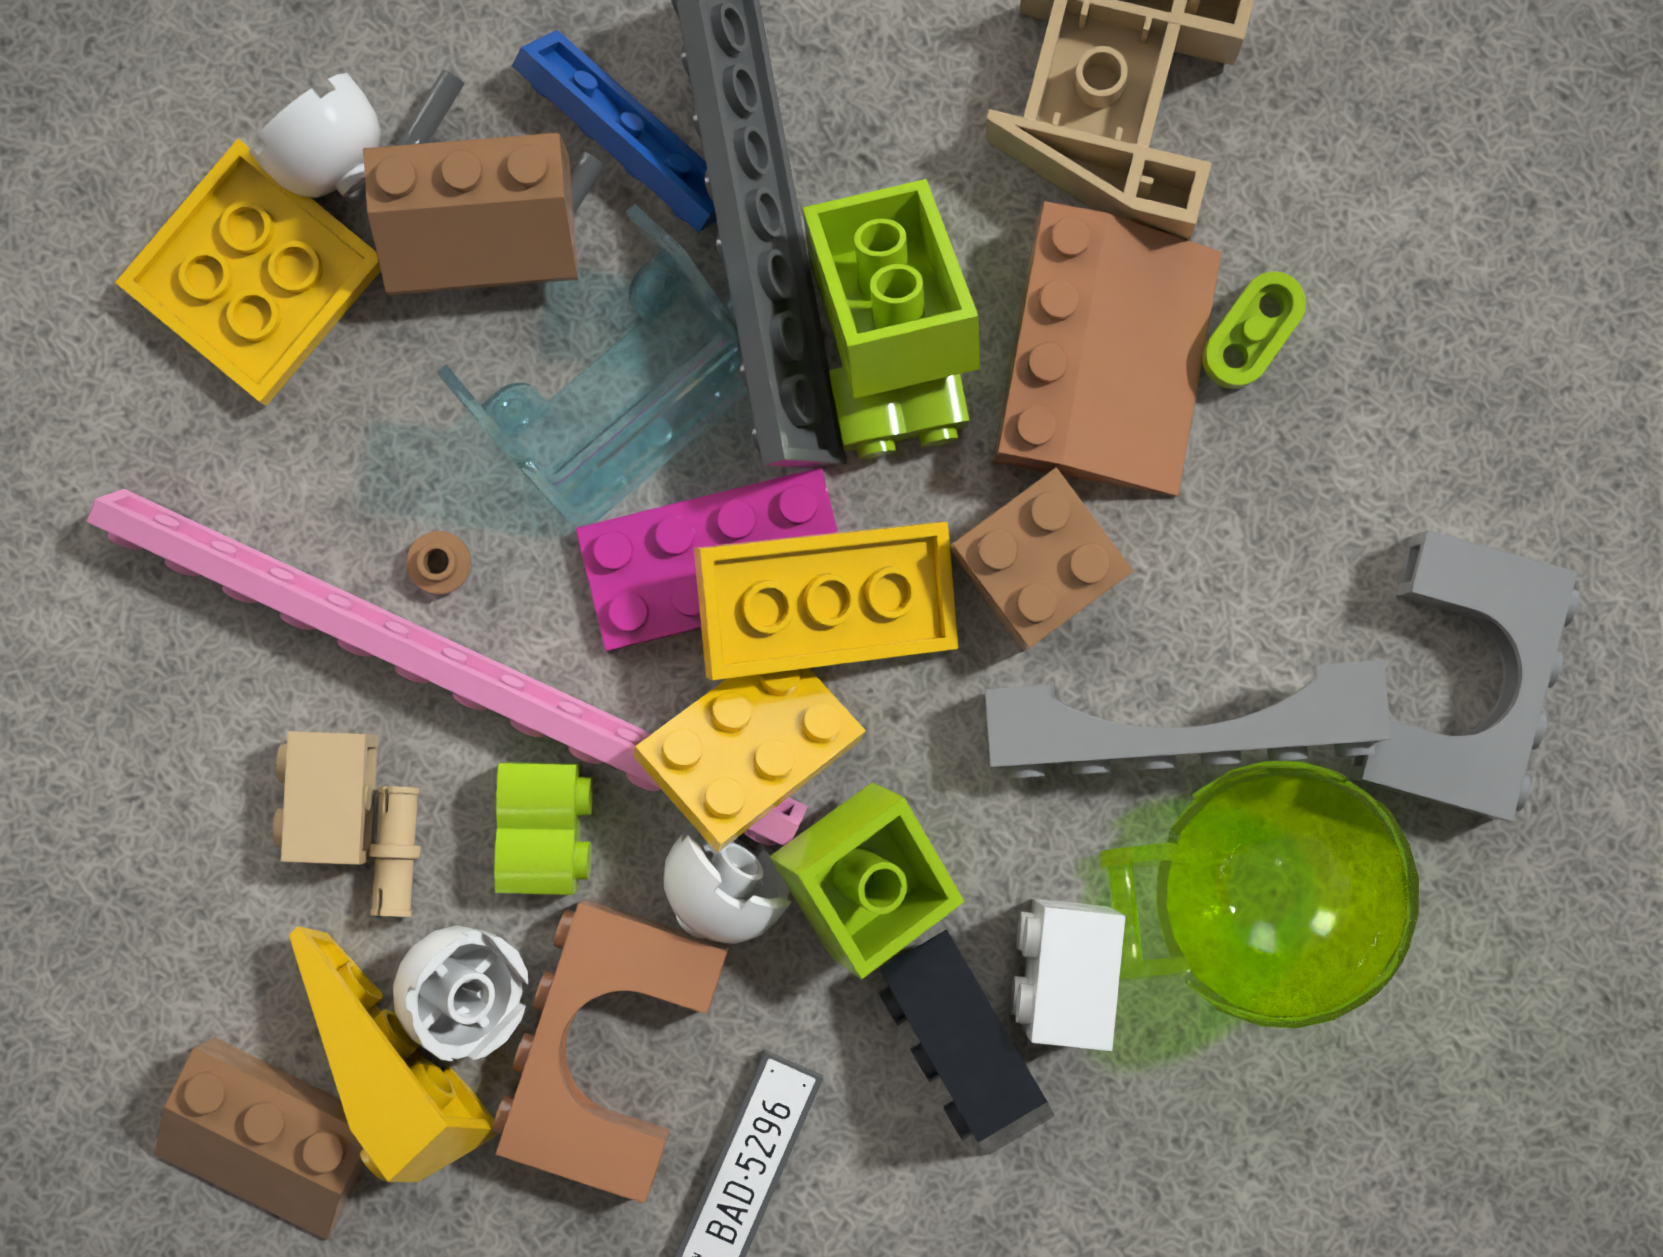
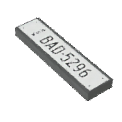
M764 1051L674 1257H746L822 1083L823 1075L770 1051Z

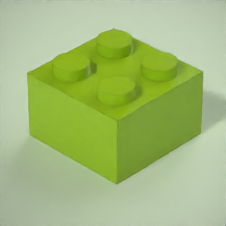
M873 782L769 856L831 959L861 980L965 902L905 798Z

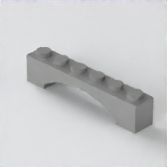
M1384 660L1315 665L1312 667L1313 680L1274 705L1233 720L1182 728L1142 727L1094 717L1055 699L1053 685L985 689L990 767L1006 766L1007 779L1046 776L1045 763L1071 762V774L1110 772L1109 759L1135 757L1136 770L1176 767L1175 755L1201 753L1202 766L1242 763L1241 750L1267 748L1268 761L1308 759L1307 746L1334 744L1335 757L1376 754L1375 741L1391 740Z

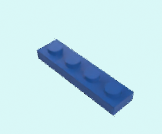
M558 30L553 31L520 48L512 67L532 84L537 93L549 99L572 119L587 137L595 140L617 159L632 177L644 183L662 199L678 218L689 223L698 232H701L717 221L714 203L709 197L705 186L706 161Z

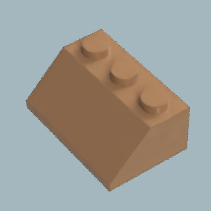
M560 132L363 148L367 214L385 291L388 295L579 280L570 160Z
M216 1037L193 1047L163 1107L155 1151L156 1156L325 1240L329 1238L365 1165L360 1156L363 1147L350 1131L339 1098Z

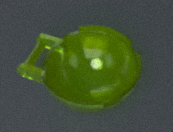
M1262 761L1232 769L1191 794L1194 798L1193 801L1171 826L1166 843L1114 848L1099 852L1100 869L1108 870L1111 908L1125 915L1119 982L1183 976L1186 984L1212 1004L1215 1010L1261 1027L1302 1028L1329 1022L1368 1002L1390 982L1404 962L1419 916V876L1407 838L1389 809L1382 802L1379 803L1364 789L1349 781L1346 775L1333 769L1302 761ZM1159 865L1157 872L1156 911L1163 940L1170 957L1143 960L1133 868Z

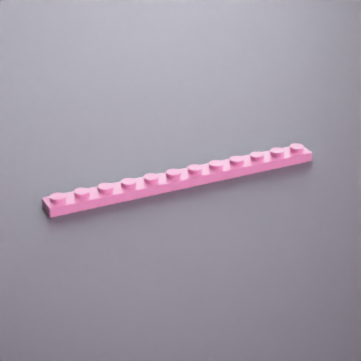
M126 489L94 499L87 522L107 531L108 539L115 544L135 550L146 549L165 558V565L173 571L188 576L202 575L223 585L222 591L236 600L247 603L260 602L279 611L280 618L294 627L305 630L316 628L337 638V644L352 654L364 657L374 655L395 665V671L410 681L417 683L432 682L452 691L453 698L466 707L475 710L490 709L510 718V724L524 734L533 737H544L545 735L568 745V751L582 761L591 764H602L604 762L626 772L627 779L640 788L649 791L661 790L633 757L635 746L652 733ZM788 797L746 830L744 834L754 841L765 845H776L779 843L784 846L793 840L808 806Z

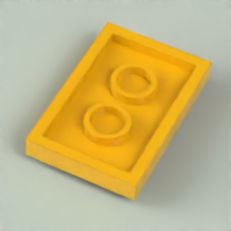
M809 668L727 678L636 745L633 757L718 853L859 743L866 730Z

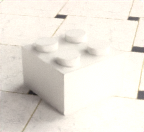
M1032 898L1031 913L1020 912L1016 948L1022 951L1023 957H1026L1025 977H1013L1010 1015H1016V1023L1020 1024V1027L1031 1043L1112 1051L1125 915L1108 906Z

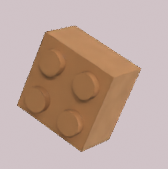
M1057 467L950 546L951 556L1022 651L1031 648L1134 572Z

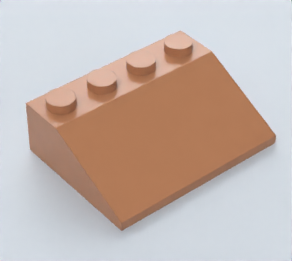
M1044 201L1036 220L992 462L1047 473L1057 467L1063 476L1177 497L1179 495L1202 365V351L1206 343L1221 251L1106 212Z

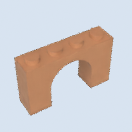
M584 899L578 903L575 912L565 909L558 925L553 946L561 948L563 951L556 972L545 971L539 983L533 1008L541 1010L542 1014L535 1035L525 1032L519 1044L512 1070L520 1072L522 1075L515 1096L512 1097L505 1094L497 1110L492 1132L502 1136L495 1155L645 1204L651 1191L670 1129L606 1109L589 1099L577 1086L569 1070L566 1056L568 1031L576 1013L583 1005L600 995L616 991L643 993L707 1014L730 946L706 938H697L685 931Z

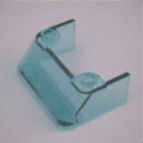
M636 204L631 206L625 213L656 254L635 274L629 287L631 306L642 321L549 401H546L532 385L517 382L503 386L481 403L447 364L436 372L477 423L562 517L576 525L590 524L602 518L749 392L741 378L740 361L743 357L737 327L734 325L729 312L683 247Z

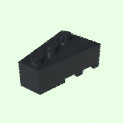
M947 929L879 969L888 987L878 993L897 1026L908 1020L919 1038L920 1043L910 1049L929 1083L940 1077L953 1100L945 1104L943 1108L962 1141L974 1135L978 1144L990 1155L1055 1116Z

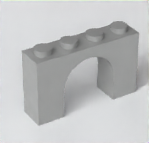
M1430 530L1411 536L1396 597L1457 613L1480 625L1490 635L1499 651L1503 665L1502 690L1495 707L1487 718L1473 729L1459 735H1443L1389 720L1391 740L1375 741L1376 754L1353 756L1347 779L1486 818L1513 821L1515 811L1522 810L1529 796L1531 778L1525 773L1531 750L1539 747L1546 731L1547 716L1541 711L1547 688H1552L1561 673L1563 654L1557 650L1563 627H1567L1572 622L1578 608L1579 592L1574 590L1578 572Z

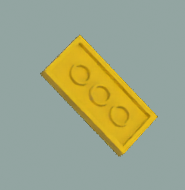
M936 521L694 548L706 678L710 680L958 649L948 522Z

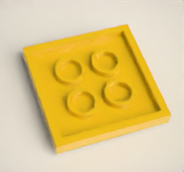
M238 138L115 283L251 396L267 406L381 270L377 252L312 198L301 197L285 190L264 171L250 154V148Z

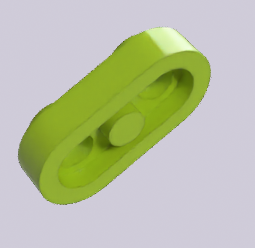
M1265 272L1255 277L1244 288L1211 334L1202 351L1203 368L1207 376L1215 384L1227 389H1240L1253 383L1265 372L1304 316L1306 297L1303 288L1296 279L1283 272ZM1271 297L1278 302L1280 313L1277 317H1267L1260 311L1259 303L1261 298ZM1235 347L1243 353L1244 363L1242 367L1231 368L1225 363L1223 353L1226 348Z

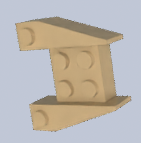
M1020 0V14L1049 22L1024 116L1020 117L989 109L986 118V140L1096 211L1106 212L1190 240L1197 222L1212 163L1149 148L1174 52L1234 66L1244 41L1254 0Z

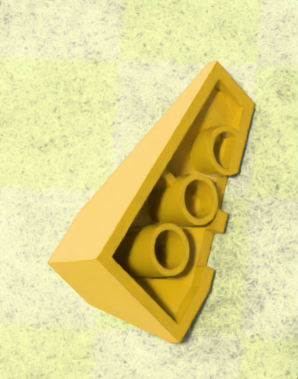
M297 926L289 934V938L350 1131L363 1147L360 1156L365 1166L383 1181L419 1182L493 1139L497 1135L492 1132L494 1118L471 1088L450 1066L442 1071L434 1063L423 1057L417 1050L419 1044L407 1035L396 1014L388 1009L381 1011L376 1004L383 999V993L327 932Z

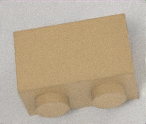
M287 731V744L280 745L276 759L277 779L279 782H285L284 806L276 810L273 821V841L276 847H281V862L359 865L372 861V857H369V844H373L378 734Z

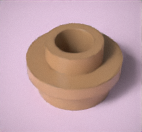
M432 531L426 533L413 543L408 552L407 570L410 578L420 589L431 594L444 595L456 591L466 582L471 572L472 559L468 547L460 538L449 532ZM444 551L449 559L448 567L442 573L433 574L428 568V559L432 553Z

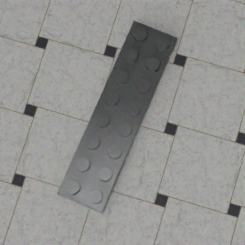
M671 0L673 8L679 16L684 42L681 58L691 80L696 106L693 110V122L697 134L702 139L707 165L704 177L705 186L709 197L714 203L719 229L716 237L717 250L726 267L731 293L728 299V310L734 325L737 327L743 357L740 361V374L745 387L749 391L754 416L752 424L753 442L761 454L762 464L765 466L815 469L847 464L829 380V365L760 1Z

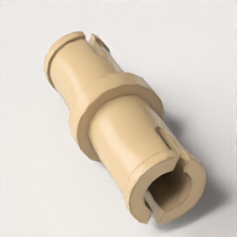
M378 786L379 806L376 844H369V857H375L370 915L412 917L411 900L414 859H421V846H415L420 788Z

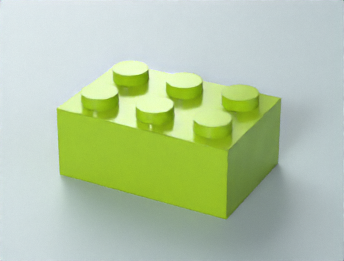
M927 179L802 207L809 262L854 399L980 369L979 316Z

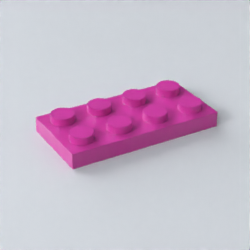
M822 467L577 527L576 532L605 650L609 652L701 629L694 548L838 532Z

